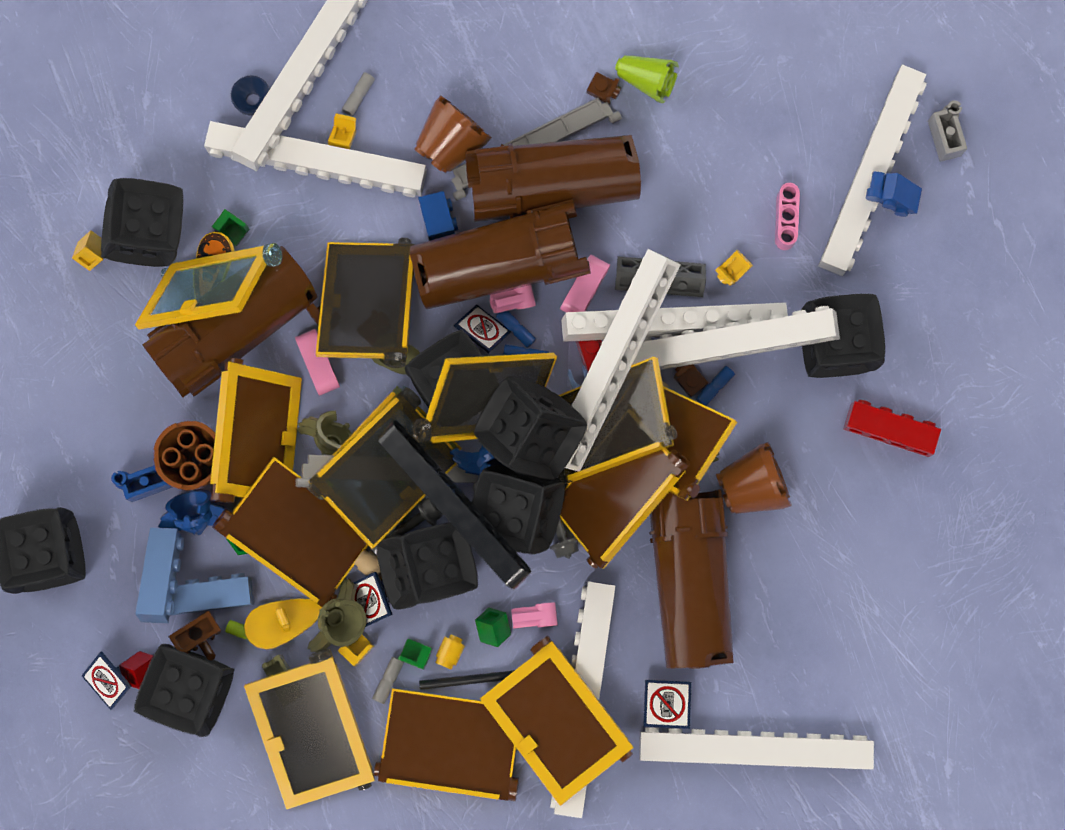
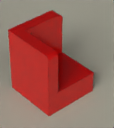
M138 651L119 665L121 674L131 687L140 689L153 655Z

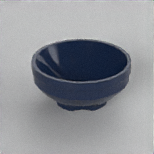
M258 76L242 77L235 82L231 89L232 103L240 113L253 116L270 88ZM251 94L259 96V101L255 105L247 103V98Z

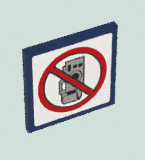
M477 304L454 324L456 329H463L469 338L488 354L511 333L503 324Z
M377 572L353 582L354 589L356 590L354 601L358 602L366 613L365 627L393 615Z
M102 651L82 674L85 681L110 710L117 705L131 688L129 682L121 674L120 668L115 667Z
M645 680L643 727L690 729L692 682Z

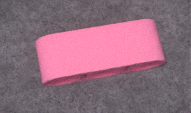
M785 183L777 194L775 244L781 250L791 249L798 238L800 192L798 186L794 183ZM788 191L792 193L793 198H785L783 192ZM782 214H791L792 220H785ZM788 234L792 241H783L781 235Z
M590 255L587 261H589L591 274L576 278L560 310L564 312H585L607 274L610 264Z
M316 329L296 336L295 340L317 393L321 396L340 388V385L328 357H316L318 333Z

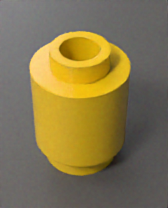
M450 634L449 638L444 636L437 651L435 663L452 670L453 666L457 665L465 648V645L461 644L463 639Z

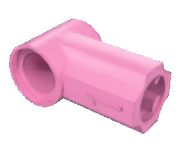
M532 285L492 294L489 300L494 313L536 306Z
M555 602L511 609L513 629L558 625Z

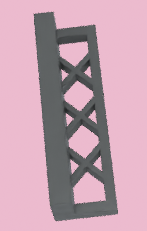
M617 256L615 290L628 291L643 258ZM675 261L681 265L667 294L703 297L706 282V264ZM622 265H631L632 267L629 268V267H621V266H622ZM690 271H700V274L691 273Z

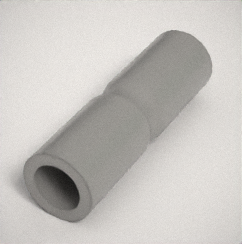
M366 72L363 73L354 88V92L350 94L344 104L343 112L350 116L355 114L363 97L367 94L375 80L373 76Z
M391 657L383 678L380 680L372 697L373 700L385 704L393 683L396 681L404 664L403 661Z

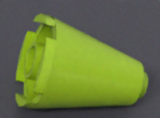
M624 55L618 59L615 70L620 78L659 103H665L666 101L663 98L664 96L669 97L674 88L678 75L674 73V68H679V64L677 61Z

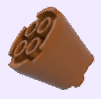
M440 95L433 104L416 142L415 150L429 160L433 159L431 164L438 170L447 173L466 160V151L481 149L492 137L486 134L484 129L464 112Z
M184 421L167 427L159 435L153 449L155 469L161 479L174 488L181 490H196L208 485L211 482L215 432L207 425L197 421ZM194 456L200 461L199 465L195 464L192 460Z
M769 442L758 445L716 474L720 487L726 493L723 494V499L731 513L740 514L781 510L792 506L791 501L788 499L790 495L785 480L773 456L774 452Z

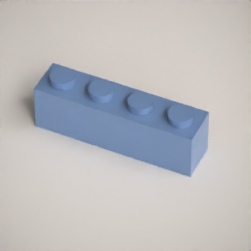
M150 528L136 608V616L141 622L169 623V617L173 615L174 602L172 598L173 594H176L178 587L176 573L181 569L179 555L180 551L184 549V538L180 535L178 529Z
M245 573L232 574L231 579L222 580V576L208 577V582L200 583L199 579L185 580L186 584L178 585L177 592L173 594L172 598L174 602L173 615L254 605L252 580L248 576L245 577Z

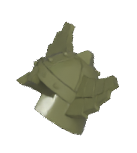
M327 411L320 415L319 418L311 416L304 418L302 422L298 423L299 427L297 428L300 434L314 437L315 444L322 455H332L352 434L349 430V423L342 425L334 422L337 421L336 411ZM357 450V451H356L354 454H352L351 456H361V455H360L359 451Z
M345 578L342 581L337 599L330 600L322 609H319L318 628L320 632L309 642L307 649H311L310 652L319 653L320 651H325L331 644L339 647L349 646L363 634L366 626V613L363 607L354 601L356 590L351 579Z

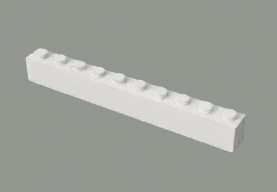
M327 0L231 149L235 161L255 171H258L260 166L265 165L269 157L268 153L279 143L280 134L289 127L292 115L300 110L304 96L310 94L316 77L322 75L325 63L328 59H332L335 54V47L344 40L347 28L355 23L360 8L365 7L368 0Z
M901 65L818 267L843 276L846 271H851L855 259L852 258L854 251L858 252L863 243V239L860 238L863 231L866 232L871 223V219H868L871 211L875 212L879 203L865 198L867 189L870 188L872 172L878 171L886 174L892 171L895 160H892L894 153H899L903 141L900 140L902 133L906 134L911 124L908 118L910 114L914 115L919 104L916 101L918 94H923L927 83L923 82L926 77L925 73L905 65Z
M210 121L204 147L209 155L222 158V156H227L235 161L231 149L245 128ZM281 135L277 146L268 153L269 157L265 163L266 165L274 166L275 169L280 171L290 169L295 170L300 175L307 176L310 173L324 180H329L330 178L338 179L343 184L359 183L361 187L368 189L378 187L387 193H394V191L403 192V195L407 197L422 196L427 173L426 165Z
M650 249L647 250L637 273L572 404V407L585 419L587 428L583 439L565 468L575 471L581 470L681 265Z
M786 303L659 308L645 338L659 337L664 334L679 336L682 331L694 330L695 333L702 332L703 328L709 326H716L719 329L724 328L725 324L738 322L739 325L747 324V320L760 318L761 321L770 320V316L783 314L784 317H787ZM618 310L566 312L561 320L563 342L604 340Z
M829 306L815 308V312L806 313V310L792 312V316L784 317L783 314L770 316V320L761 321L760 318L747 320V324L739 325L738 322L725 324L724 328L719 329L716 326H709L703 328L702 332L695 333L694 330L682 331L679 336L664 334L660 335V339L656 340L645 338L632 365L654 356L658 358L660 370L839 340L837 314L833 309H829Z
M588 582L587 587H582L581 600H585L584 609H579L577 622L581 623V630L575 634L574 645L578 646L577 655H572L571 665L599 700L615 586ZM587 785L561 806L552 796L550 808H554V814L582 818Z
M645 727V732H640L639 760L874 770V741L867 740V736L853 735V740L844 739V735L830 734V739H823L821 734L807 733V738H798V733H784V737H774L775 732H761V736H751V731H737V735H728V730H714V734H705L704 729H691V733H682V729L668 728V733L659 732V728Z

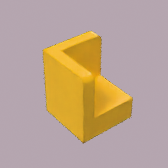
M90 230L77 242L72 259L91 271L104 259L101 256L102 238Z
M361 635L353 644L340 647L337 651L356 667L375 646L365 636Z

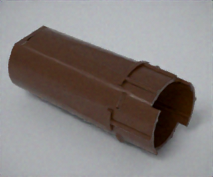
M632 135L516 146L510 143L508 146L501 144L500 147L482 148L465 152L468 188H472L474 222L511 219L526 215L527 210L573 199L575 209L640 199V164Z
M573 199L527 210L526 215L410 246V257L415 279L424 307L428 310L541 282L549 285L591 274L587 258H578L569 222L570 218L577 217Z
M283 246L271 251L270 255L264 258L267 265L241 312L158 326L147 334L149 340L142 344V346L170 383L174 385L182 398L189 393L195 397L221 378L222 372L225 371V362H229L230 358L241 359L318 298L305 272ZM251 266L198 301L195 307L232 301Z
M721 489L698 493L696 497H690L688 501L668 492L650 513L651 531L649 532L652 535L650 543H653L666 668L697 669L734 663L725 538L728 537V532H726L728 526L725 525Z

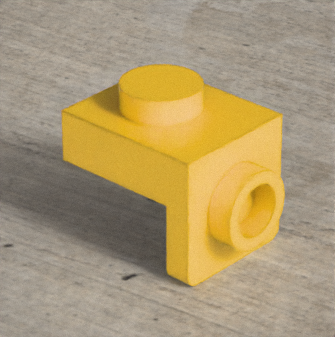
M336 113L328 145L350 149L356 134V118Z
M736 250L715 271L718 273V279L723 284L731 286L743 277L753 265L739 250Z

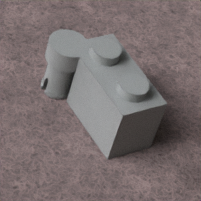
M951 101L942 111L934 112L928 120L940 162L961 157L967 150L958 119L959 113L962 110V107H959L961 103L958 101Z

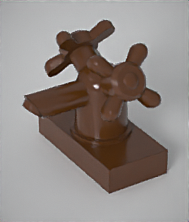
M207 611L168 637L176 650L189 654L191 650L197 651L199 646L207 660L212 661L216 655L207 640H214L215 635H219L222 630L210 611Z

